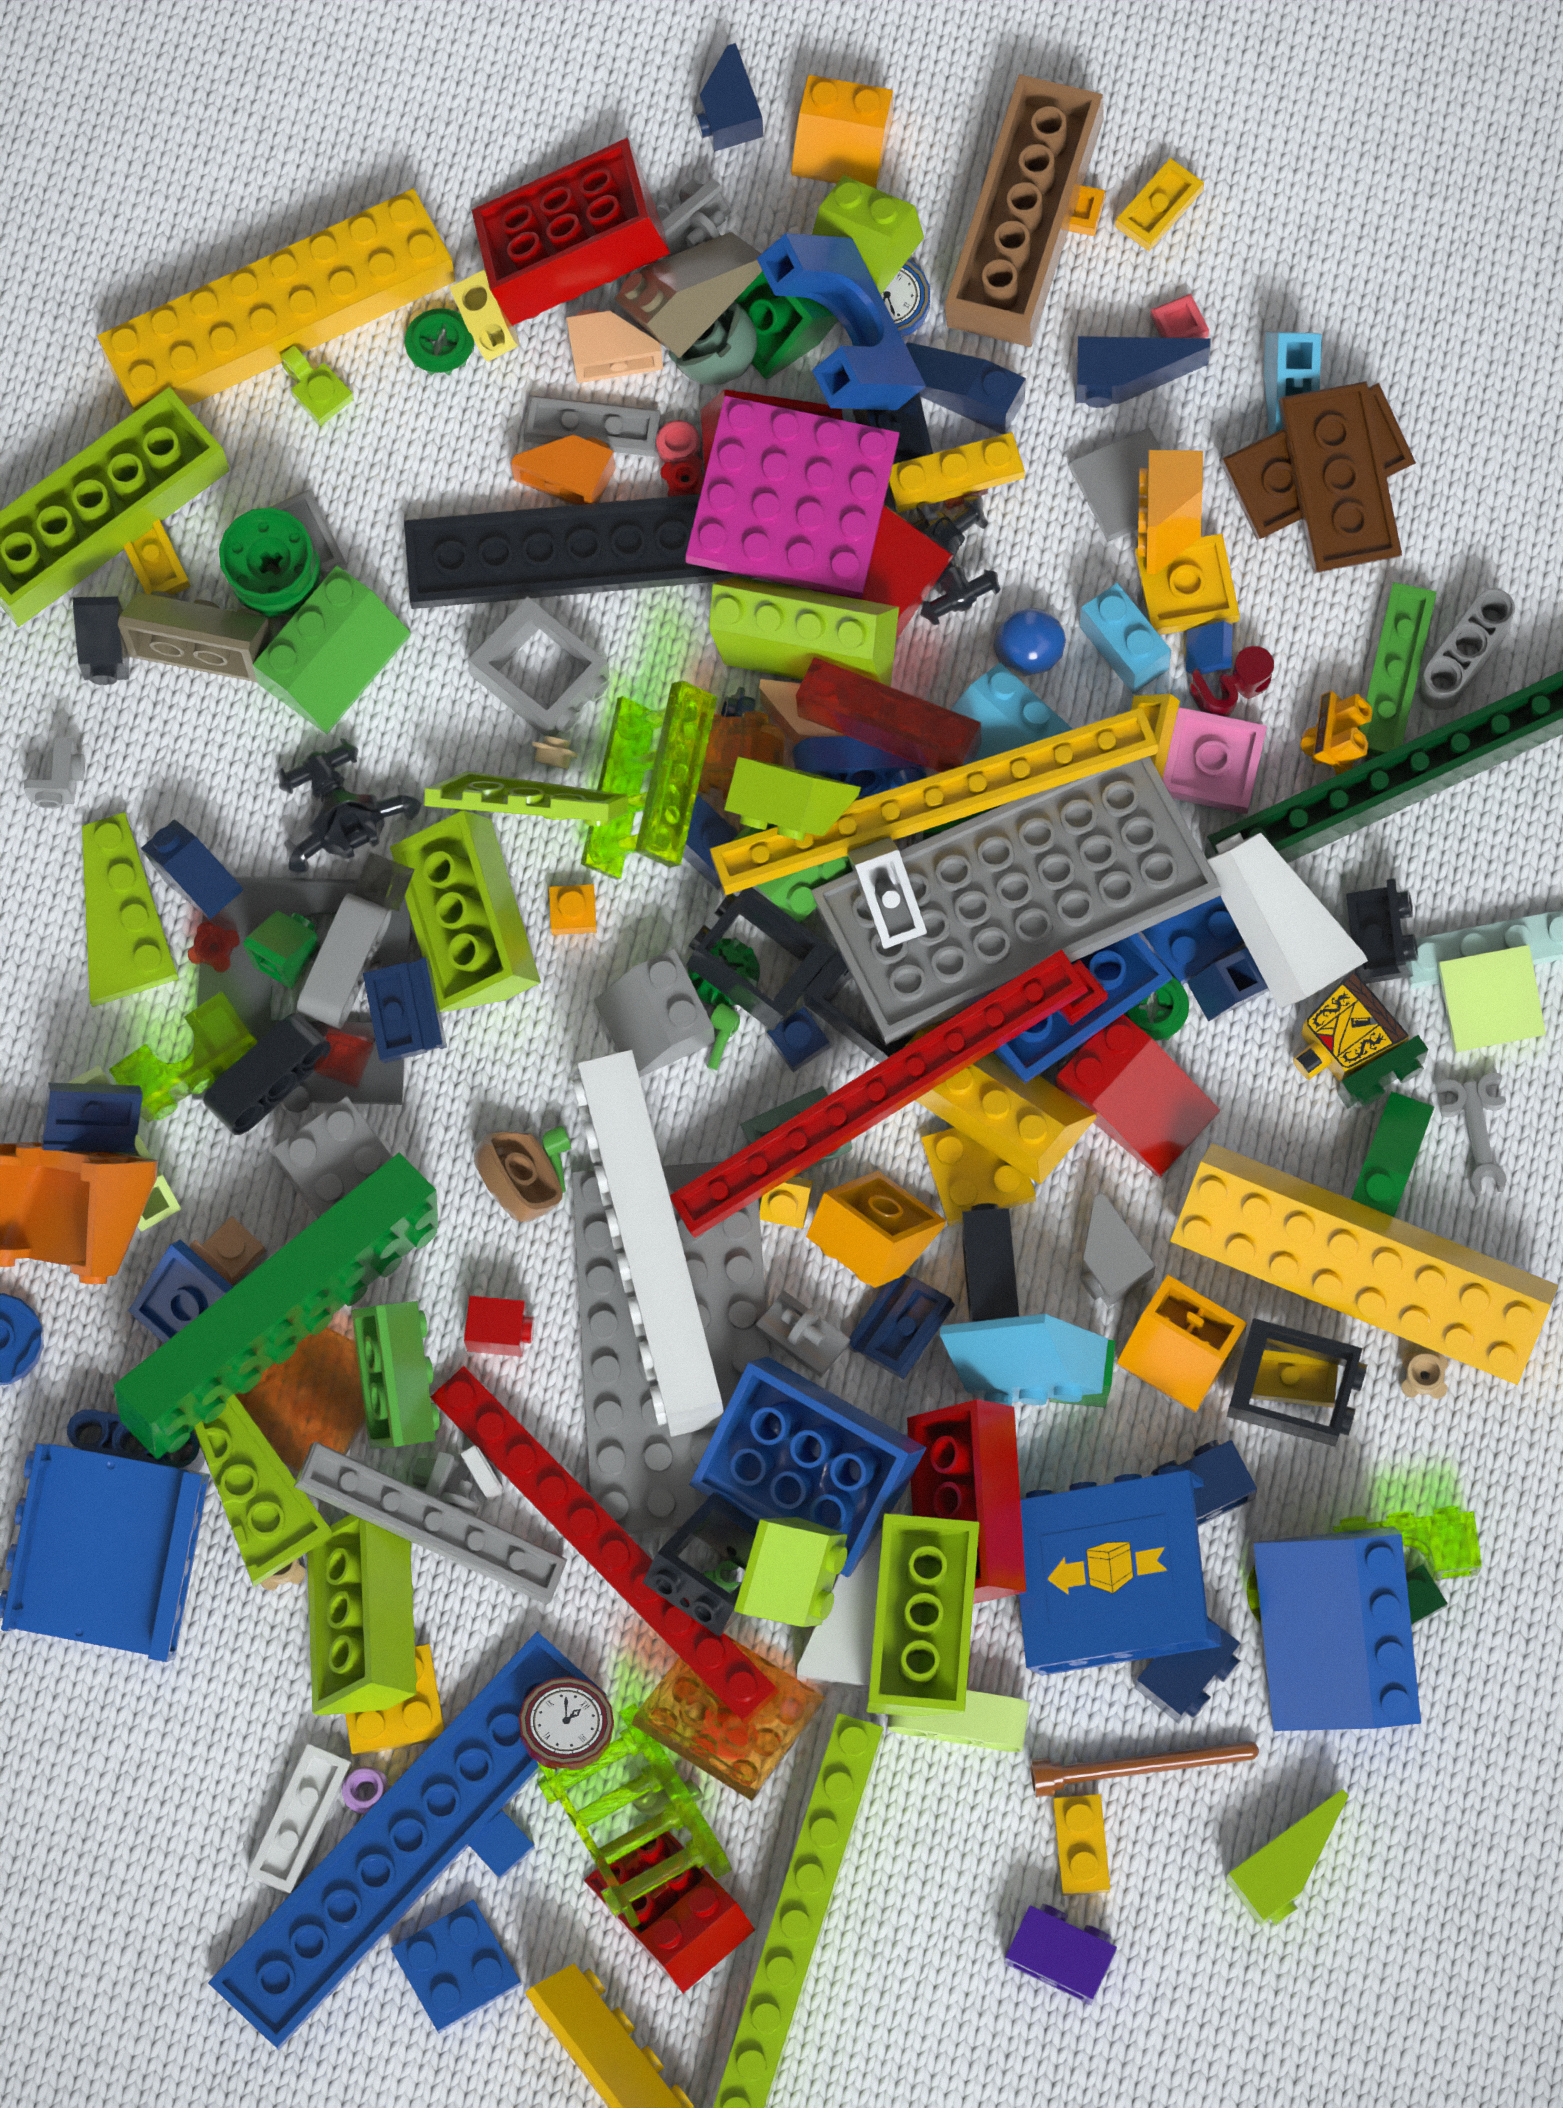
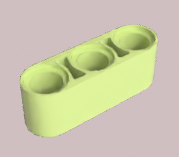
M967 1690L964 1713L916 1717L889 1714L887 1729L891 1732L907 1736L1005 1752H1022L1030 1703L1018 1698Z

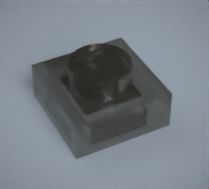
M370 852L354 894L399 912L415 869Z

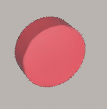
M682 420L666 423L661 427L656 437L659 457L663 462H671L673 464L685 461L690 455L698 457L701 443L697 429L692 424Z

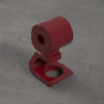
M1249 646L1242 649L1236 657L1232 675L1229 676L1225 673L1219 676L1218 685L1222 692L1221 699H1216L1213 696L1200 671L1195 669L1190 683V695L1201 712L1229 717L1236 708L1238 692L1244 698L1250 699L1267 690L1274 670L1273 657L1268 650L1260 646Z

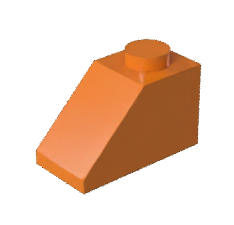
M574 434L516 454L511 461L514 481L572 505L599 503L616 469L614 452L610 450V447L605 442L594 437L583 439Z

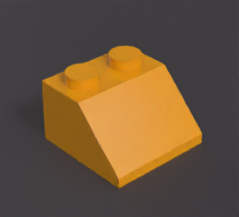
M808 74L799 112L791 175L836 184L845 175L877 189L894 114L893 90Z
M877 1170L824 1192L806 1237L819 1246L826 1256L838 1260L854 1272L860 1281L876 1288L901 1277L941 1232L947 1220Z

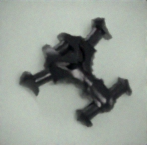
M979 496L965 497L964 510L951 520L948 516L936 511L925 502L916 505L920 520L912 525L954 555L933 586L942 596L931 602L928 600L923 601L921 604V617L928 619L933 625H939L938 618L948 612L967 611L977 601V597L991 590L996 595L1001 589L997 572L984 569L983 575L968 582L964 569L961 566H956L954 563V557L965 540V536L962 533L974 524L982 529L989 524L983 512V499Z
M341 738L342 745L329 752H311L306 756L307 759L301 762L302 765L286 773L281 767L277 772L280 790L292 794L294 788L311 781L312 795L320 798L322 802L318 816L309 826L312 834L297 845L290 839L284 843L289 855L288 869L296 873L308 872L309 864L307 860L322 848L329 854L339 855L345 859L355 857L354 849L368 842L371 847H375L380 843V833L385 824L384 818L404 812L407 820H413L419 814L422 803L409 795L403 785L397 786L399 795L377 801V797L374 794H356L345 791L343 787L345 779L335 768L349 761L356 763L359 749L352 745L347 738Z

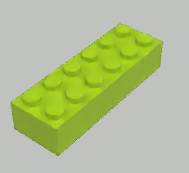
M170 387L0 511V606L18 628L123 551V546L129 541L133 543L153 528L152 524L158 519L162 522L230 471L223 448Z

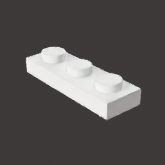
M307 1743L247 1873L250 1878L289 1895L296 1889L342 1789L343 1782L352 1767L350 1761Z

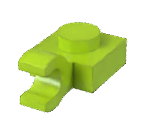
M294 345L280 356L284 361L282 367L298 383L291 389L292 397L320 427L354 400L353 393L325 363L313 370L303 354Z

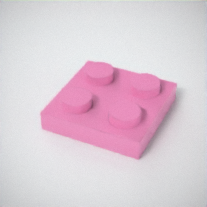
M1179 707L1163 775V782L1171 797L1177 800L1248 815L1267 726Z

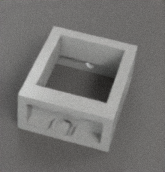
M528 596L468 659L471 676L544 736L555 737L559 732L563 734L568 732L577 722L580 716L579 710L589 700L592 702L598 700L610 683L608 680L610 678L608 661ZM538 629L587 667L548 710L544 709L499 672Z

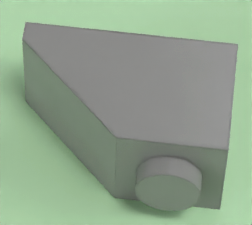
M889 836L848 851L847 854L860 892L883 948L886 949L927 934L900 852L891 837Z
M1102 1191L1094 1198L1082 1264L1084 1275L1080 1279L1090 1296L1094 1300L1101 1297L1109 1308L1154 1278L1156 1265Z

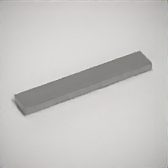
M316 1441L310 1445L294 1484V1487L544 1604L552 1601L568 1560Z

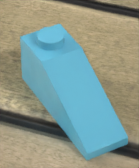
M1265 332L1264 384L1269 435L1283 429L1278 399L1320 390L1321 333Z

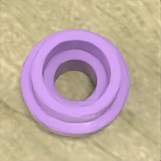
M367 1766L353 1770L345 1778L342 1786V1796L346 1805L352 1811L365 1815L390 1789V1785L380 1770ZM365 1784H371L375 1787V1793L369 1799H362L358 1795L359 1789Z

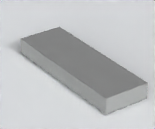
M530 395L523 437L524 442L547 444L573 434L583 439L594 437L605 442L613 452L655 457L656 437L659 432L661 413L660 410Z

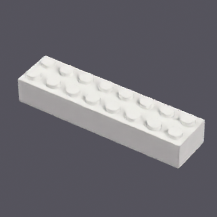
M628 1050L579 1062L578 1067L581 1078L572 1080L581 1120L591 1119L590 1122L583 1123L592 1163L602 1162V1165L594 1166L603 1206L611 1204L613 1206L612 1209L605 1210L614 1250L619 1248L624 1250V1252L616 1254L625 1293L633 1291L635 1293L634 1297L627 1298L636 1337L643 1335L646 1337V1341L638 1342L647 1381L657 1380L658 1385L649 1388L658 1425L667 1423L671 1437L717 1426L724 1413L722 1399L633 1051Z

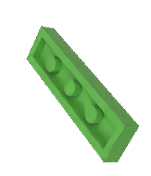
M1395 582L1392 584L1366 702L1372 707V717L1370 722L1361 725L1359 729L1366 736L1368 742L1367 755L1378 757L1403 744L1437 591Z

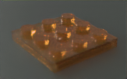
M328 1327L317 1335L310 1333L297 1344L296 1351L288 1360L279 1365L274 1363L262 1373L260 1381L254 1388L247 1393L241 1394L239 1392L235 1395L282 1462L298 1472L301 1470L310 1445L315 1441L346 1455L366 1421L356 1343Z
M726 1635L780 1691L760 1712L745 1725L679 1657L637 1711L631 1725L750 1801H753L819 1711L825 1696Z

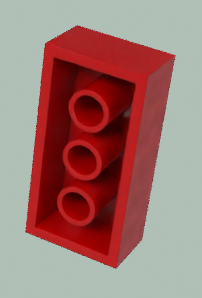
M975 1399L907 1417L908 1437L927 1447L911 1478L913 1516L979 1522L973 1604L1025 1593L1026 1579L1014 1406Z

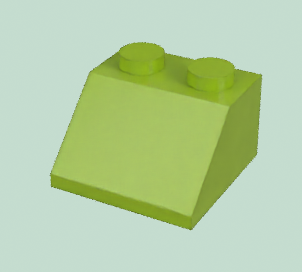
M845 175L842 176L819 206L812 235L852 238L880 295L924 239L915 205Z
M738 757L724 810L740 814V824L766 830L767 824L771 823L779 826L778 835L804 841L806 833L824 836L859 796L861 787L784 765Z
M799 1517L760 1519L734 1611L744 1615L800 1627L822 1625L823 1620L829 1616L833 1608L834 1594L831 1591L835 1577L842 1571L847 1559V1548L844 1546L848 1534Z

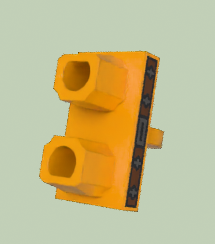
M1332 690L1322 694L1316 727L1308 728L1301 736L1300 745L1302 751L1312 757L1311 760L1315 764L1325 762L1332 766L1336 776L1352 769L1354 760L1367 755L1368 742L1366 736L1358 727L1371 721L1372 707L1359 694L1344 700Z

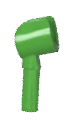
M723 1003L717 1006L710 1018L713 1027L720 1031L716 1037L707 1064V1068L715 1071L718 1070L726 1043H728L729 1038L736 1033L740 1026V1018L736 1011Z
M559 1126L545 1132L542 1143L545 1153L558 1177L562 1192L565 1193L563 1167L559 1154L572 1149L564 1127Z
M731 1560L721 1562L715 1571H704L702 1573L727 1592H732L740 1584V1582L726 1583L720 1576L722 1570L731 1571L739 1568Z

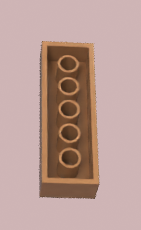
M1021 74L1018 75L945 302L947 327L1032 347L1068 234L1070 220L1074 215L1079 199L1081 185L1083 186L1104 120L1103 94Z

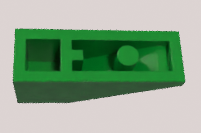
M1391 1091L1351 1200L1395 1217L1434 1111V1106Z

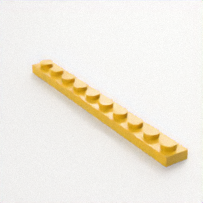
M1143 707L854 801L824 836L806 833L804 841L778 835V826L711 848V858L724 893L728 895L847 856L848 851L889 836L892 840H896L1157 754L1158 743Z

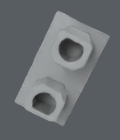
M691 179L680 190L678 196L681 205L676 210L671 211L666 206H659L656 209L663 225L670 254L666 255L667 257L697 246L702 240L707 242L721 236L717 227L726 221L725 217L731 211L722 197L721 185L714 179L709 180L705 185Z
M784 1290L770 1309L755 1324V1330L820 1378L824 1376L850 1343V1339L822 1319L818 1312L812 1308H807Z
M440 1451L437 1459H417L412 1473L415 1484L426 1488L425 1493L474 1516L477 1515L480 1506L468 1499L473 1484L466 1481L470 1471L467 1466L455 1461V1457L452 1454Z

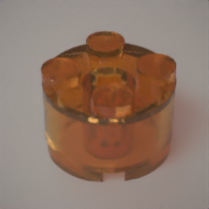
M748 711L743 713L742 717H724L714 713L701 715L699 717V725L695 729L692 770L693 787L709 796L710 788L722 790L723 799H727L738 757L783 765L784 732L779 727L769 723V715L764 712Z

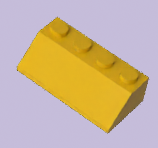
M951 1018L919 1030L906 1046ZM993 1052L915 1100L1040 1185L1097 1118L1096 1113L1039 1075L1024 1084Z
M573 1963L532 1986L525 1992L532 2007L608 2108L694 2107L677 2083L669 2089L658 2075L664 2069V2066L651 2048L646 2045L640 2050L631 2039L629 2034L636 2029L619 2006L610 2011L600 1998L606 1992V1989L590 1968L582 1973L576 1964Z

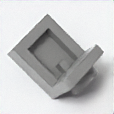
M54 738L51 780H24V791L29 802L46 809H57L62 804H75L76 782L83 781L85 758L84 754L78 753L72 738Z

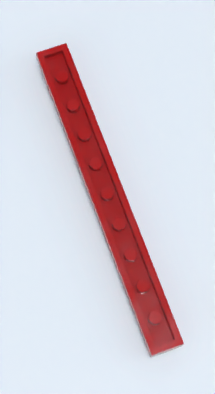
M1060 949L669 1195L671 1202L690 1234L694 1238L698 1237L1088 992L1085 984L1063 950Z
M464 1365L430 1396L436 1406L476 1447H479L492 1464L745 1725L780 1692L724 1633L720 1637L642 1583L653 1562L650 1556Z

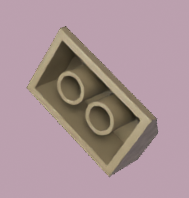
M152 591L151 594L137 592L120 615L118 627L131 658L256 683L257 680L252 664L268 647L272 636L267 618L255 610L239 608L235 612L220 609L217 604L201 599L195 600L194 603L180 601L175 596L162 591Z

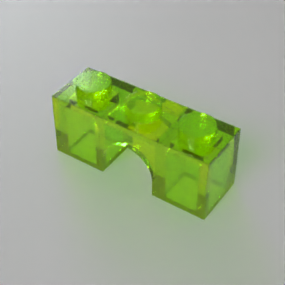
M222 991L184 1016L194 1034V1045L186 1058L176 1063H165L145 1043L108 1069L118 1085H140L143 1094L140 1116L148 1123L170 1116L178 1108L177 1103L190 1094H199L206 1091L216 1081V1076L231 1067L258 1042V1039L234 1003Z
M1460 1506L1437 1508L1433 1510L1432 1516L1415 1517L1412 1511L1395 1512L1388 1514L1386 1521L1368 1522V1518L1365 1516L1348 1517L1339 1521L1340 1526H1333L1331 1533L1394 1526L1402 1534L1403 1547L1416 1549L1425 1557L1429 1573L1434 1581L1478 1576L1482 1568L1474 1511L1462 1512Z

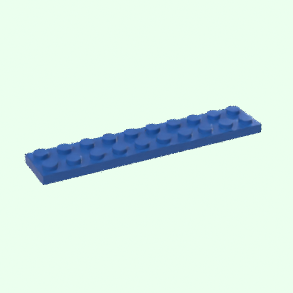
M538 1631L208 1982L216 1992L278 2050L286 2044L469 1847L468 1844L512 1801L543 1767L542 1764L530 1757L520 1738V1711L524 1700L533 1689L550 1679L563 1677L585 1680L600 1689ZM600 1689L607 1698V1694L602 1689Z

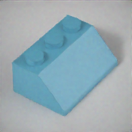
M999 663L967 688L929 733L928 739L958 767L1073 730V728L1004 665Z
M1048 1314L941 1326L940 1336L965 1391L983 1398L984 1401L1012 1406V1402H1021L1028 1405L1047 1404V1399L1050 1398L1066 1402H1079L1082 1400V1395L1102 1393L1108 1338Z

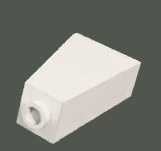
M1238 833L1215 845L1219 853L1206 861L1221 887L1220 896L1279 1008L1306 999L1368 961L1364 952L1262 833L1245 840Z
M892 1510V1512L890 1513V1514H896V1515H906V1514H904V1513H902V1512L893 1511V1510ZM881 1529L851 1577L847 1578L842 1574L839 1575L831 1592L834 1594L833 1608L829 1616L823 1620L822 1625L815 1627L798 1664V1683L868 1693Z

